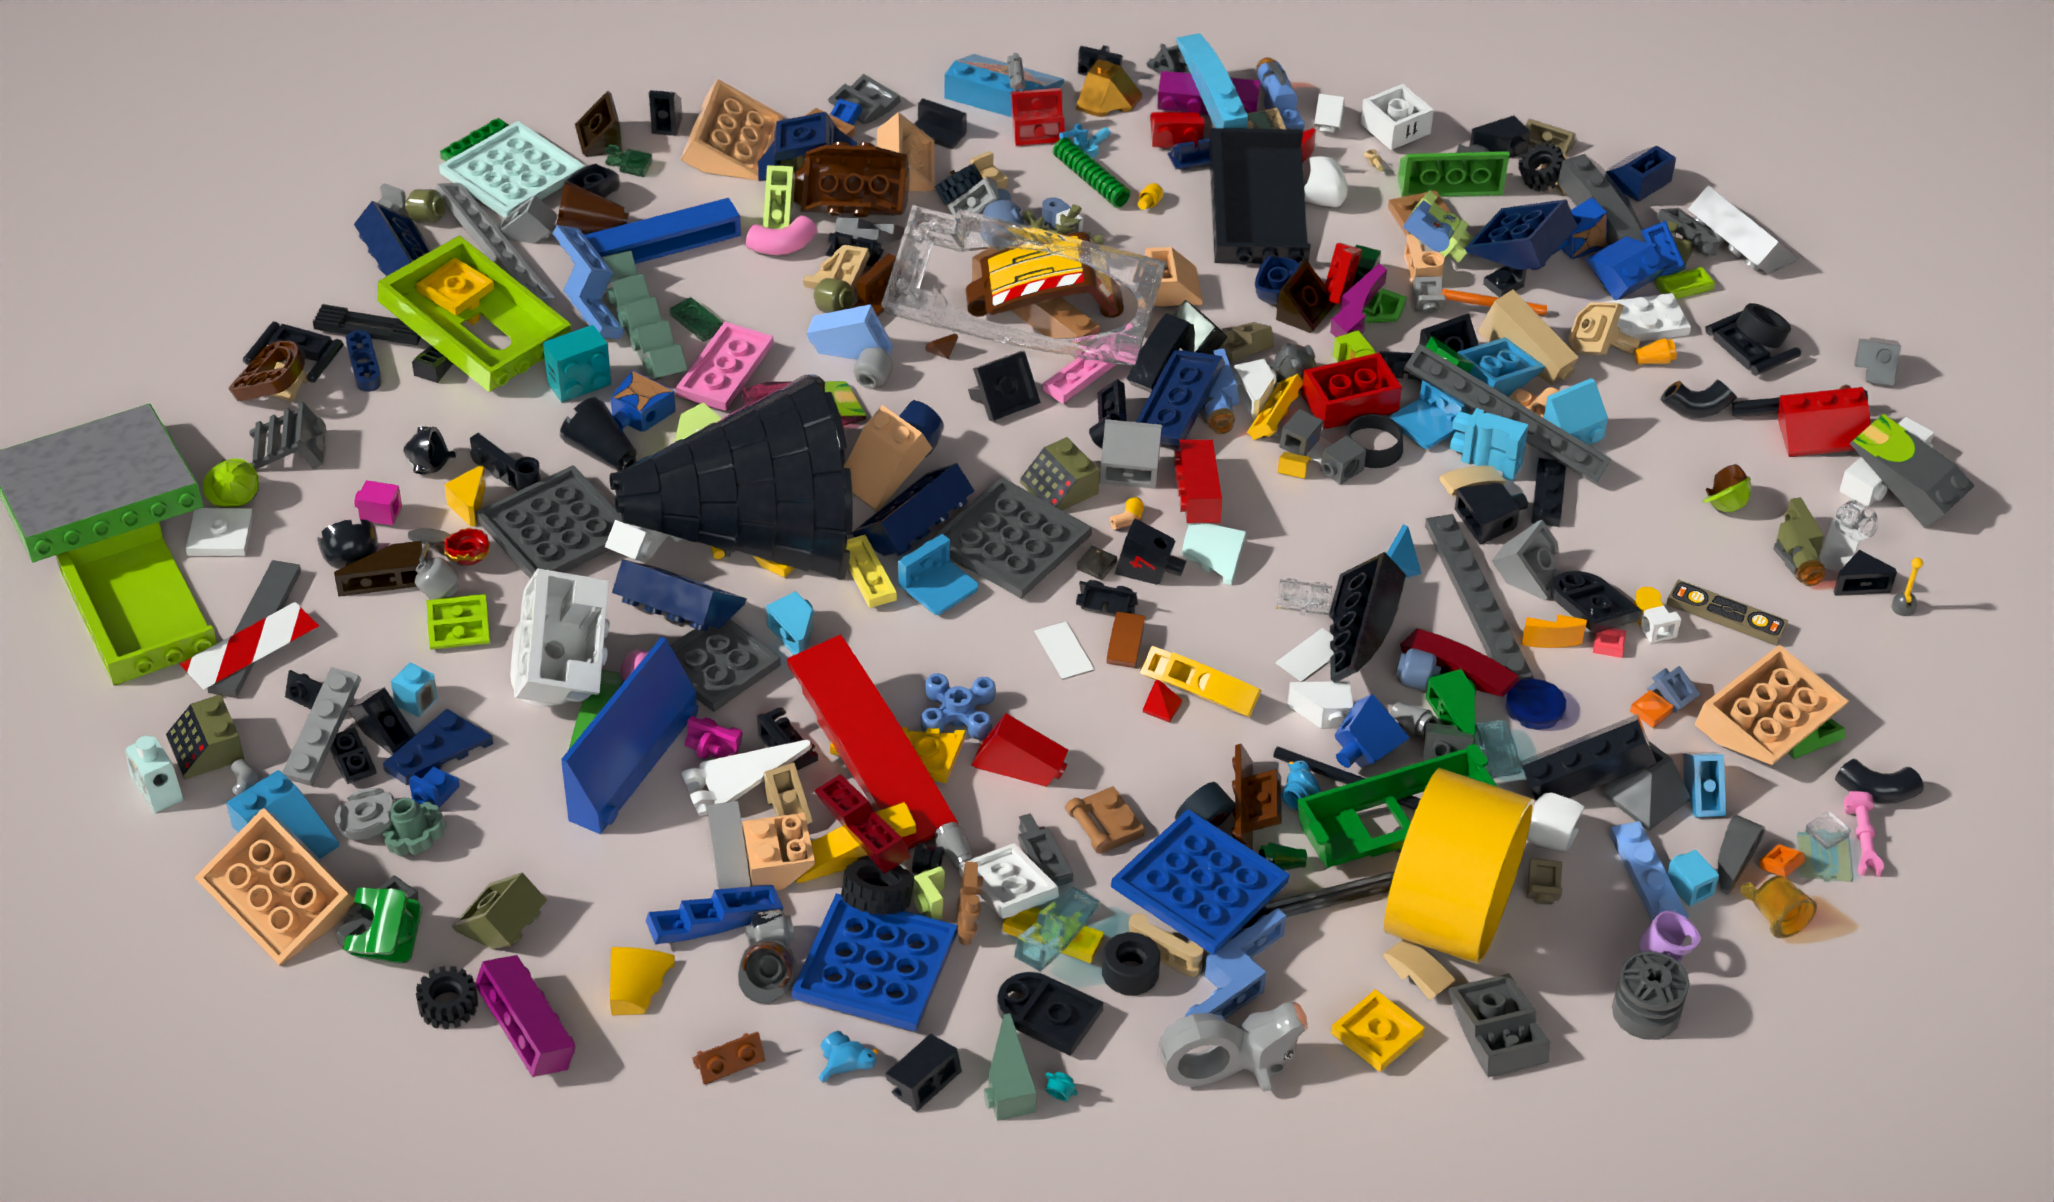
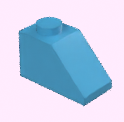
M1716 752L1683 753L1684 783L1690 795V804L1694 817L1726 816L1724 754Z

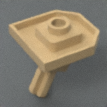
M1590 302L1576 316L1568 338L1573 352L1578 355H1606L1608 348L1613 346L1634 355V350L1640 347V341L1619 332L1621 328L1617 326L1624 306L1614 302Z

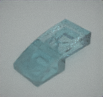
M1506 721L1476 723L1475 730L1479 748L1488 759L1487 768L1490 776L1496 778L1519 775L1522 768Z

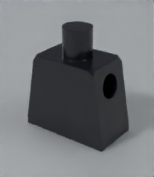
M1492 483L1458 489L1454 510L1477 542L1484 544L1514 530L1517 527L1519 512L1528 508V501L1524 493L1511 496L1503 484Z

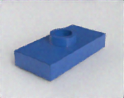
M1666 221L1641 230L1645 243L1651 244L1667 265L1659 275L1660 277L1675 274L1686 269Z

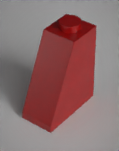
M1005 713L980 744L971 766L1047 787L1054 778L1059 780L1066 770L1068 764L1064 760L1069 750Z

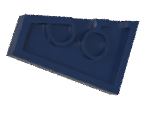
M446 709L383 763L384 771L402 783L409 785V779L413 775L423 778L433 766L440 769L442 764L454 758H457L459 761L469 756L468 752L479 746H482L484 749L493 745V738L487 732L451 710Z

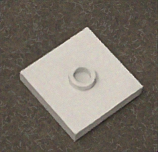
M200 508L194 510L185 548L187 556H246L254 519L253 508Z

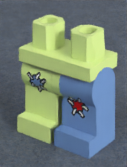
M1429 190L1413 209L1403 228L1432 250L1438 251L1444 258L1448 254L1459 263L1467 254L1465 247L1474 238L1465 231L1469 224L1465 220L1460 222L1456 215L1447 213L1434 202L1438 196Z

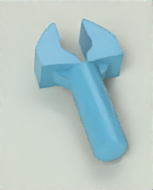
M1104 127L1086 142L1077 143L1074 141V143L1091 158H1094L1099 153V146L1097 145L1109 137L1111 131L1109 128Z

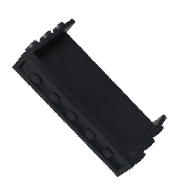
M1211 128L1209 160L1214 263L1262 264L1268 256L1289 258L1300 264L1306 260L1309 262L1311 243L1307 242L1301 155L1303 129Z

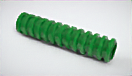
M1069 138L1060 139L1056 142L1053 148V155L1063 162L1064 165L1077 174L1092 189L1097 191L1098 194L1102 195L1115 208H1120L1127 203L1131 192L1124 184L1120 183L1118 179L1100 166L1080 147L1076 146Z

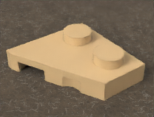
M849 245L841 246L834 252L832 257L827 258L820 264L821 269L812 277L809 275L804 277V286L815 289L823 279L833 278L848 282L854 291L870 256L868 248Z

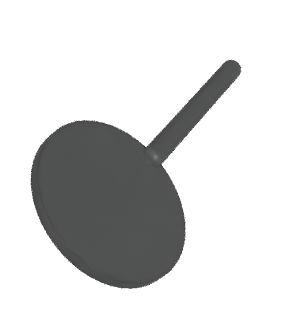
M427 528L414 529L408 532L410 540L422 541V544H424L419 559L421 563L425 562L430 545L445 544V538L451 535L442 530Z

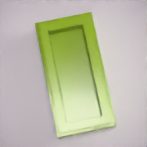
M1703 267L1656 278L1655 286L1661 294L1673 293L1675 299L1714 290L1715 282Z

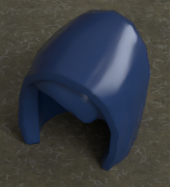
M913 400L906 406L899 417L922 432L931 445L932 450L925 456L926 458L937 446L944 430V424L934 409L925 403Z

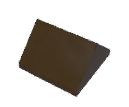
M607 91L575 123L582 154L586 157L622 152L620 122L612 93Z
M1307 260L1300 265L1280 289L1276 320L1311 333L1336 303L1329 301L1331 293H1329L1328 288Z

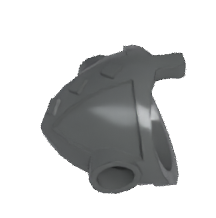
M1285 344L1279 349L1274 362L1269 364L1270 369L1272 368L1275 371L1277 382L1296 374L1303 380L1304 370L1317 367L1314 359L1315 353L1309 344L1304 347L1296 344Z

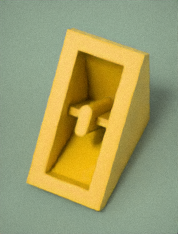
M477 466L444 484L447 505L471 527H476L477 525L475 512L481 509L486 490L485 473L482 466Z

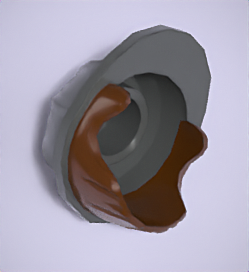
M766 938L752 943L744 951L739 966V987L743 994L751 1001L758 1003L772 1002L781 996L790 986L796 975V961L792 950L781 941Z

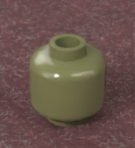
M415 189L408 196L405 209L410 218L416 223H435L444 215L446 202L435 189Z
M825 278L820 281L814 290L815 304L822 312L830 313L850 309L854 303V292L850 284L844 280Z

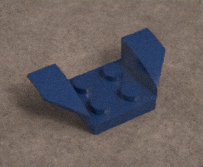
M827 112L776 121L774 141L758 161V180H766L767 166H781V160L804 156L807 151L823 145H834V142H845L849 146H858V144L835 127L833 120Z

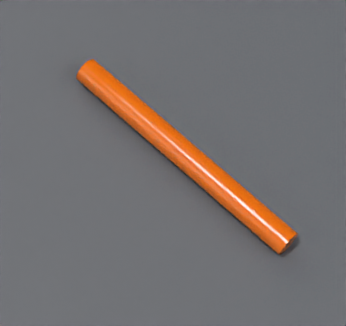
M1442 289L1441 295L1446 296V300L1492 307L1494 301L1498 299V297ZM1526 302L1538 315H1546L1547 305Z

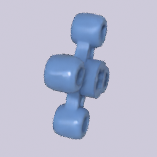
M934 673L927 678L925 683L927 697L932 701H940L942 706L938 709H926L922 713V731L926 732L927 728L940 729V733H942L947 723L957 727L966 725L972 738L977 740L985 739L992 730L991 717L985 712L976 711L974 708L978 704L987 705L994 701L996 696L995 682L989 677H979L974 681L972 688L967 689L961 686L951 688L947 677L940 673Z

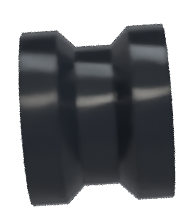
M918 842L913 856L912 873L920 874L925 870L942 866L944 847L937 845L932 848L928 847L926 843Z

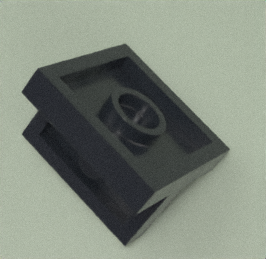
M1018 351L973 368L978 386L968 389L971 400H982L989 421H995L1041 403L1025 351Z

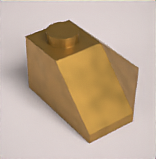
M1098 59L1087 73L1076 110L1097 117L1107 116L1108 111L1121 109L1122 113L1132 111L1142 98V93L1121 66Z

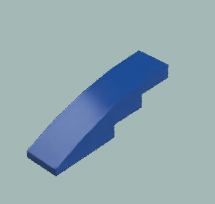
M774 885L714 889L712 898L681 901L678 910L648 912L646 923L656 945L687 941L750 925L754 914L775 909L783 911V906Z

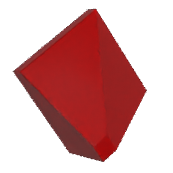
M1156 680L1143 707V713L1170 723L1183 700L1163 682Z

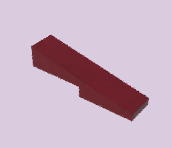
M841 774L814 790L817 797L884 874L911 857L904 839L873 811L870 801Z

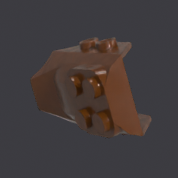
M834 142V145H823L806 152L805 164L796 172L794 202L801 206L800 212H823L835 217L843 216V213H852L856 217L903 215L908 202L910 179L908 157L905 154L865 142L859 143V146H849L845 142Z

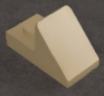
M795 763L765 771L768 805L773 804L776 816L805 813L807 824L812 823L813 820Z

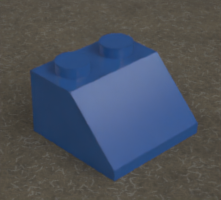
M1628 236L1586 259L1588 265L1614 300H1620L1651 283L1667 267L1651 244Z

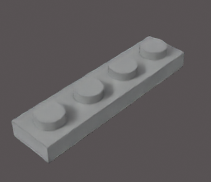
M333 667L330 668L282 771L289 780L313 787L361 683L359 674Z

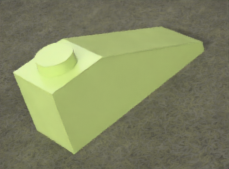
M767 166L764 227L782 229L791 224L795 176L792 166Z

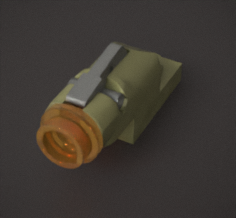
M1802 498L1790 499L1788 510L1785 512V522L1780 524L1773 549L1799 582L1804 583L1806 586H1815L1825 577V567L1819 558L1824 534Z

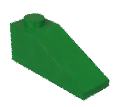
M1462 669L1429 678L1426 700L1443 725L1457 726V729L1461 732L1473 734V744H1475L1476 689L1472 680L1466 677Z

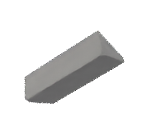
M985 177L948 205L959 228L981 213L988 204L999 199L996 180Z

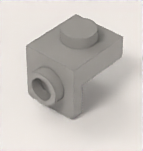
M1415 277L1413 281L1415 309L1423 310L1425 313H1435L1442 310L1446 302V296L1441 295V277Z

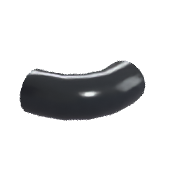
M1718 379L1702 391H1693L1687 388L1681 381H1677L1663 392L1660 400L1668 408L1681 416L1703 418L1718 414L1737 399V396Z
M1852 759L1845 763L1835 777V781L1849 792L1870 793L1873 796L1874 803L1896 804L1916 797L1922 793L1924 788L1922 778L1911 767H1904L1894 773H1880L1864 766L1857 759Z

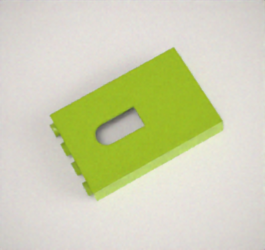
M460 235L378 281L377 301L488 392L505 385L518 374L525 373L528 368L536 363L544 361L543 342L571 332V324ZM454 257L494 281V290L479 300L478 307L473 310L467 308L457 316L418 293L416 283ZM480 313L511 339V344L505 349H492L461 324Z

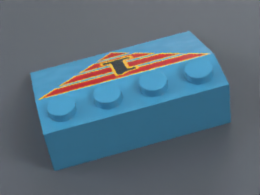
M976 54L955 60L944 74V99L1012 117L1010 92H1014V88L1010 86L1008 63ZM1023 67L1025 88L1019 91L1061 88L1064 84V79Z

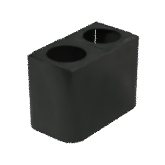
M1184 300L1172 314V316L1191 323L1180 347L1183 351L1214 355L1213 351L1218 350L1228 338L1221 329L1187 300Z

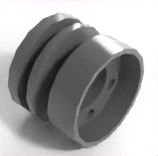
M1643 951L1632 955L1626 960L1620 972L1612 1004L1613 1017L1620 1028L1630 1035L1644 1040H1658L1669 1036L1678 1027L1690 982L1687 971L1680 962L1660 952Z

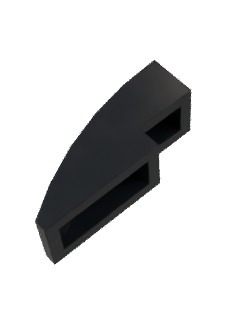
M1165 313L1136 358L1127 377L1128 382L1135 387L1152 392L1173 350L1180 349L1191 323Z

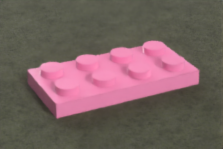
M724 322L676 387V396L700 404L704 402L707 406L726 411L774 345V337Z

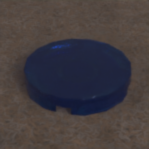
M1532 678L1519 681L1507 692L1505 708L1509 717L1520 721L1521 726L1542 730L1551 728L1560 719L1562 720L1566 710V699L1563 692L1554 684Z

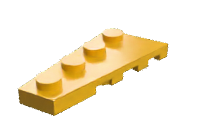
M901 727L932 779L947 783L965 741L966 730H955L954 733H940V729L927 728L926 732L909 731V727ZM831 742L830 754L839 756Z

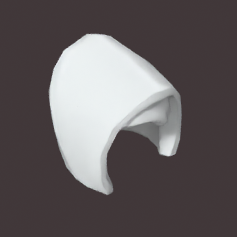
M1310 157L1311 172L1309 178L1305 179V202L1320 206L1340 207L1348 193L1346 178L1340 165L1330 157Z
M1555 793L1543 794L1534 802L1527 841L1543 848L1568 851L1579 832V827H1575L1583 813L1584 806L1575 800Z

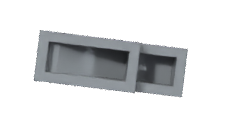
M738 801L707 805L708 825L718 889L750 887Z

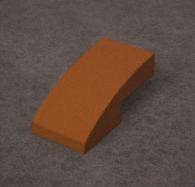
M1116 612L1107 653V664L1136 668L1146 616Z

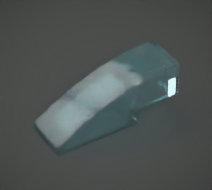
M1072 887L1040 911L1037 922L1019 936L1014 957L1041 972L1077 936L1099 906L1100 901Z

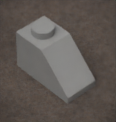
M534 195L507 217L503 218L498 229L507 240L535 244L543 237L547 239L552 235L558 215Z

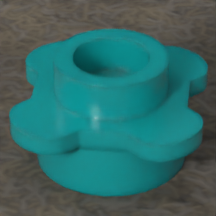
M1048 1072L1045 1074V1078L1048 1081L1044 1090L1050 1096L1061 1101H1069L1071 1095L1077 1096L1076 1085L1070 1076L1061 1072H1056L1055 1075Z

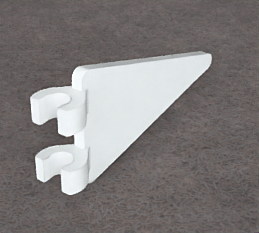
M802 740L701 762L699 765L700 769L690 768L681 774L691 794L690 796L698 815L701 817L707 815V805L737 800L765 781V771L790 764L809 751L812 746L809 740ZM706 784L709 791L702 790Z

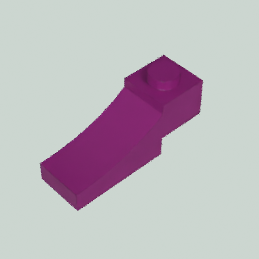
M1380 263L1342 296L1341 311L1331 319L1330 333L1335 337L1357 330L1361 334L1364 333L1366 317L1364 312L1373 296L1386 284L1387 269Z

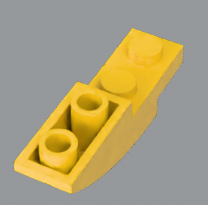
M1154 646L1151 647L1140 672L1146 677L1159 680L1164 684L1249 718L1262 691L1253 685L1214 668Z

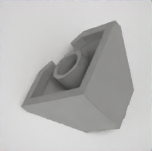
M1540 520L1505 543L1493 558L1492 563L1507 584L1545 600L1550 597L1553 581L1560 574V570L1555 568V554H1559L1558 541L1545 522Z

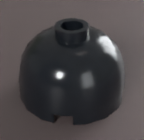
M360 519L361 524L352 525L351 520H344L321 531L322 538L318 537L317 541L325 561L331 567L341 569L376 552L378 549V536L372 522Z

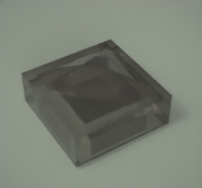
M1092 545L1077 562V570L1102 581L1116 565L1117 556Z

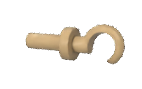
M1374 149L1365 151L1364 157L1369 160L1371 166L1376 167L1379 172H1382L1384 170L1381 164L1382 158L1376 154L1377 151Z

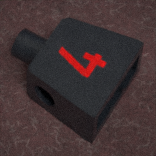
M1134 518L1125 538L1114 574L1157 585L1160 584L1165 571L1181 577L1187 560L1171 555L1176 542L1174 538Z

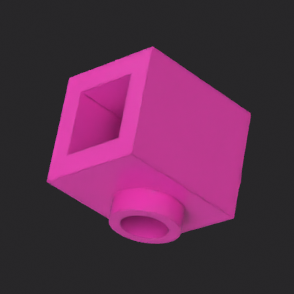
M366 480L361 491H357L354 500L355 508H358L359 518L393 526L402 508L399 485Z

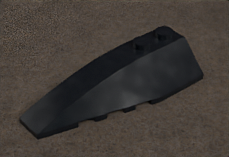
M1386 552L1339 575L1329 611V617L1333 620V624L1330 625V633L1333 635V640L1330 641V649L1334 652L1330 657V679L1334 683L1358 672L1370 661L1385 640L1398 611L1406 574Z

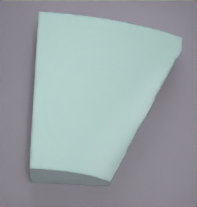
M1189 523L1182 555L1190 561L1198 562L1201 568L1207 572L1211 570L1216 571L1223 576L1225 584L1232 585L1238 567V559L1245 542L1246 531L1209 523Z

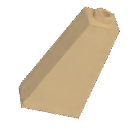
M1514 290L1494 301L1477 331L1483 338L1489 342L1504 337L1509 339L1545 366L1538 376L1550 384L1559 379L1564 381L1575 371L1573 366L1579 357Z

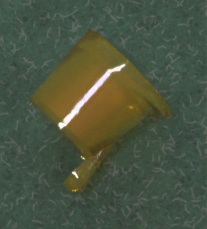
M1782 875L1768 879L1758 890L1752 883H1745L1741 886L1742 895L1754 902L1757 909L1771 925V934L1778 939L1791 937L1799 933L1812 921L1816 914V901Z

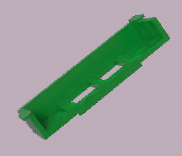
M1471 744L1459 751L1297 799L1299 822L1322 863L1327 868L1369 855L1372 858L1401 849L1411 822L1396 800L1424 792L1432 775L1438 768L1496 787L1498 786L1485 769V766L1488 765V759L1478 745ZM1386 804L1402 829L1372 838L1356 812Z

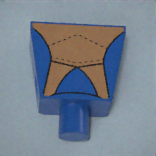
M1590 198L1571 210L1577 228L1570 234L1569 239L1564 241L1558 248V251L1562 250L1570 259H1576L1607 247V212L1593 198Z
M632 370L611 396L612 415L622 430L628 425L640 432H645L676 411L674 390Z

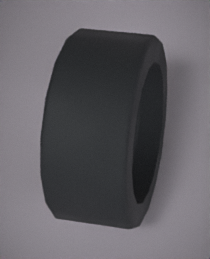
M1756 303L1747 304L1736 321L1737 327L1748 338L1770 348L1782 346L1791 331V326L1785 318L1772 309Z

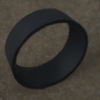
M1367 414L1359 416L1350 422L1345 436L1347 435L1350 438L1351 434L1355 431L1373 428L1386 431L1398 440L1394 446L1388 449H1366L1364 467L1384 468L1393 465L1401 458L1403 454V433L1400 426L1394 420L1382 415Z

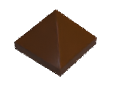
M954 333L933 340L926 345L925 349L927 352L949 359L959 337Z

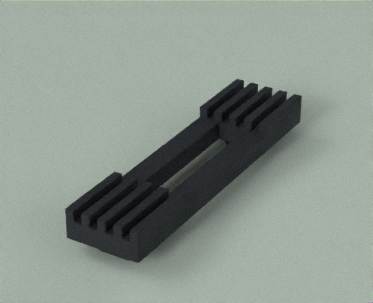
M322 304L319 312H317V316H315V320L313 319L312 321L314 330L346 335L355 330H364L370 334L372 339L417 346L422 338L399 318L351 312L345 307ZM346 321H347V322H354V323L367 324V325L380 326V327L393 328V329H392V331H389V330L376 329V328H370V327H363V326H357V325H351V324H345V323H346Z

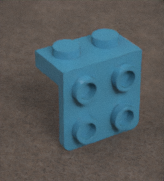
M1422 380L1419 399L1392 414L1390 419L1394 420L1400 426L1402 432L1422 448L1430 449L1455 434V432H1458V430L1452 428L1453 420L1459 411L1468 414L1469 408Z
M943 534L927 541L923 546L905 555L898 561V585L934 615L943 614L978 591V583L950 561V539Z

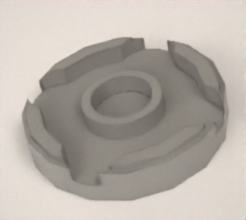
M381 788L363 789L351 794L344 806L340 804L334 817L339 832L346 838L354 840L368 839L382 833L393 823L390 818L391 807L396 801L393 794L390 792L386 793Z

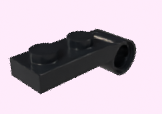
M1118 378L1097 392L1098 423L1089 429V434L1092 441L1101 449L1103 448L1105 420L1127 421L1125 384Z
M480 433L470 437L471 458L477 465H482L490 471L494 478L502 480L517 491L541 481L540 465L537 459L522 457L514 460Z

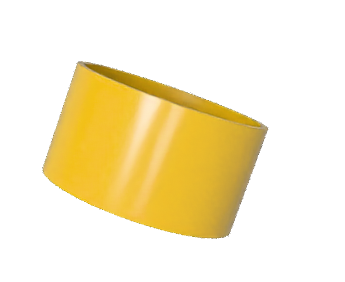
M1438 768L1432 775L1420 799L1399 856L1385 910L1384 932L1479 965L1486 956L1494 939L1517 876L1531 826L1534 799Z

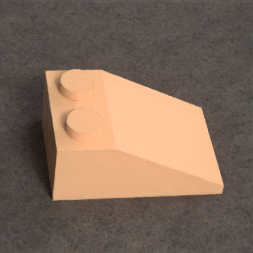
M883 405L863 427L844 468H850L852 494L877 512L932 450L931 445L922 432Z

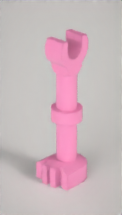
M1850 791L1849 795L1845 796L1844 808L1846 814H1856L1858 827L1856 828V837L1860 840L1862 858L1857 868L1860 876H1864L1867 866H1871L1875 869L1876 876L1880 877L1884 868V862L1877 856L1874 850L1873 839L1875 838V829L1870 824L1869 812L1874 808L1873 796L1867 792Z

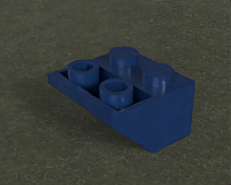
M1654 146L1630 155L1607 169L1606 173L1624 194L1639 202L1672 181L1676 157L1659 146Z

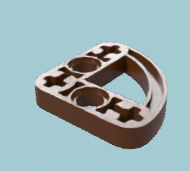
M292 341L274 342L265 347L230 385L229 391L237 401L281 393L289 388L299 377L305 365V357L298 346ZM287 358L282 368L274 369L277 362L282 363Z

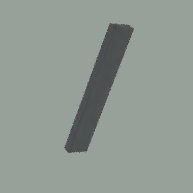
M276 560L271 561L234 634L284 607L301 573L300 564ZM254 663L208 687V693L237 698Z

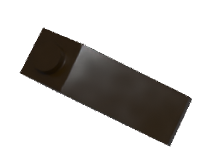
M422 541L391 544L335 571L334 576L338 596L417 587L415 584L416 567L421 563L419 559L423 550Z

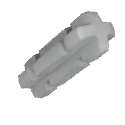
M1013 53V55L1007 58L1010 86L1014 88V91H1019L1025 88L1022 58L1019 57L1018 53Z

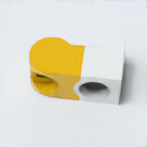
M1648 586L1639 588L1636 591L1634 604L1642 611L1640 620L1637 623L1650 644L1677 638L1681 623L1678 613H1669L1661 602V594L1657 589Z

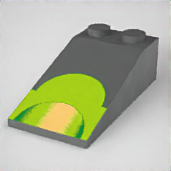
M1885 414L1878 417L1850 442V445L1924 528L1946 514L1975 486L1956 464Z

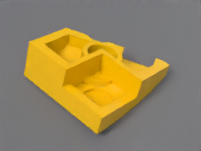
M611 947V1015L645 1014L651 1004V997L659 992L663 985V977L669 968L673 969L675 966V956L644 948Z

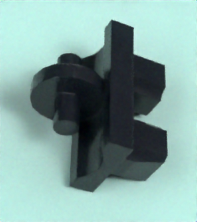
M1105 45L1102 46L1101 50L1080 46L1078 52V74L1087 76V73L1098 59L1122 66L1123 55L1111 53L1109 46Z

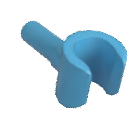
M1075 124L1074 130L1062 132L1059 134L1060 139L1073 137L1075 142L1084 143L1088 140L1089 130H1082L1081 124Z

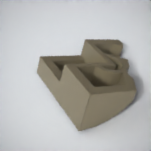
M1252 322L1240 326L1222 328V331L1228 338L1219 349L1224 348L1228 361L1235 362L1274 347L1272 326Z

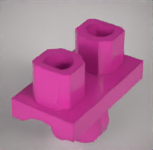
M692 716L688 719V734L684 746L697 750V757L706 759L710 755L715 758H722L738 754L742 742V730L734 727L730 729L720 727L715 720L708 717L699 719Z

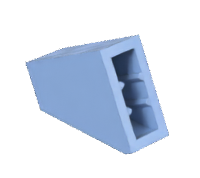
M871 305L815 315L807 331L808 339L814 345L818 354L857 360L861 352L866 348H882L890 355L893 347Z

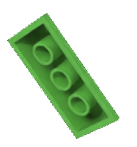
M1509 152L1406 154L1400 158L1398 172L1402 197L1425 193L1429 190H1436L1440 197L1503 195L1510 154Z

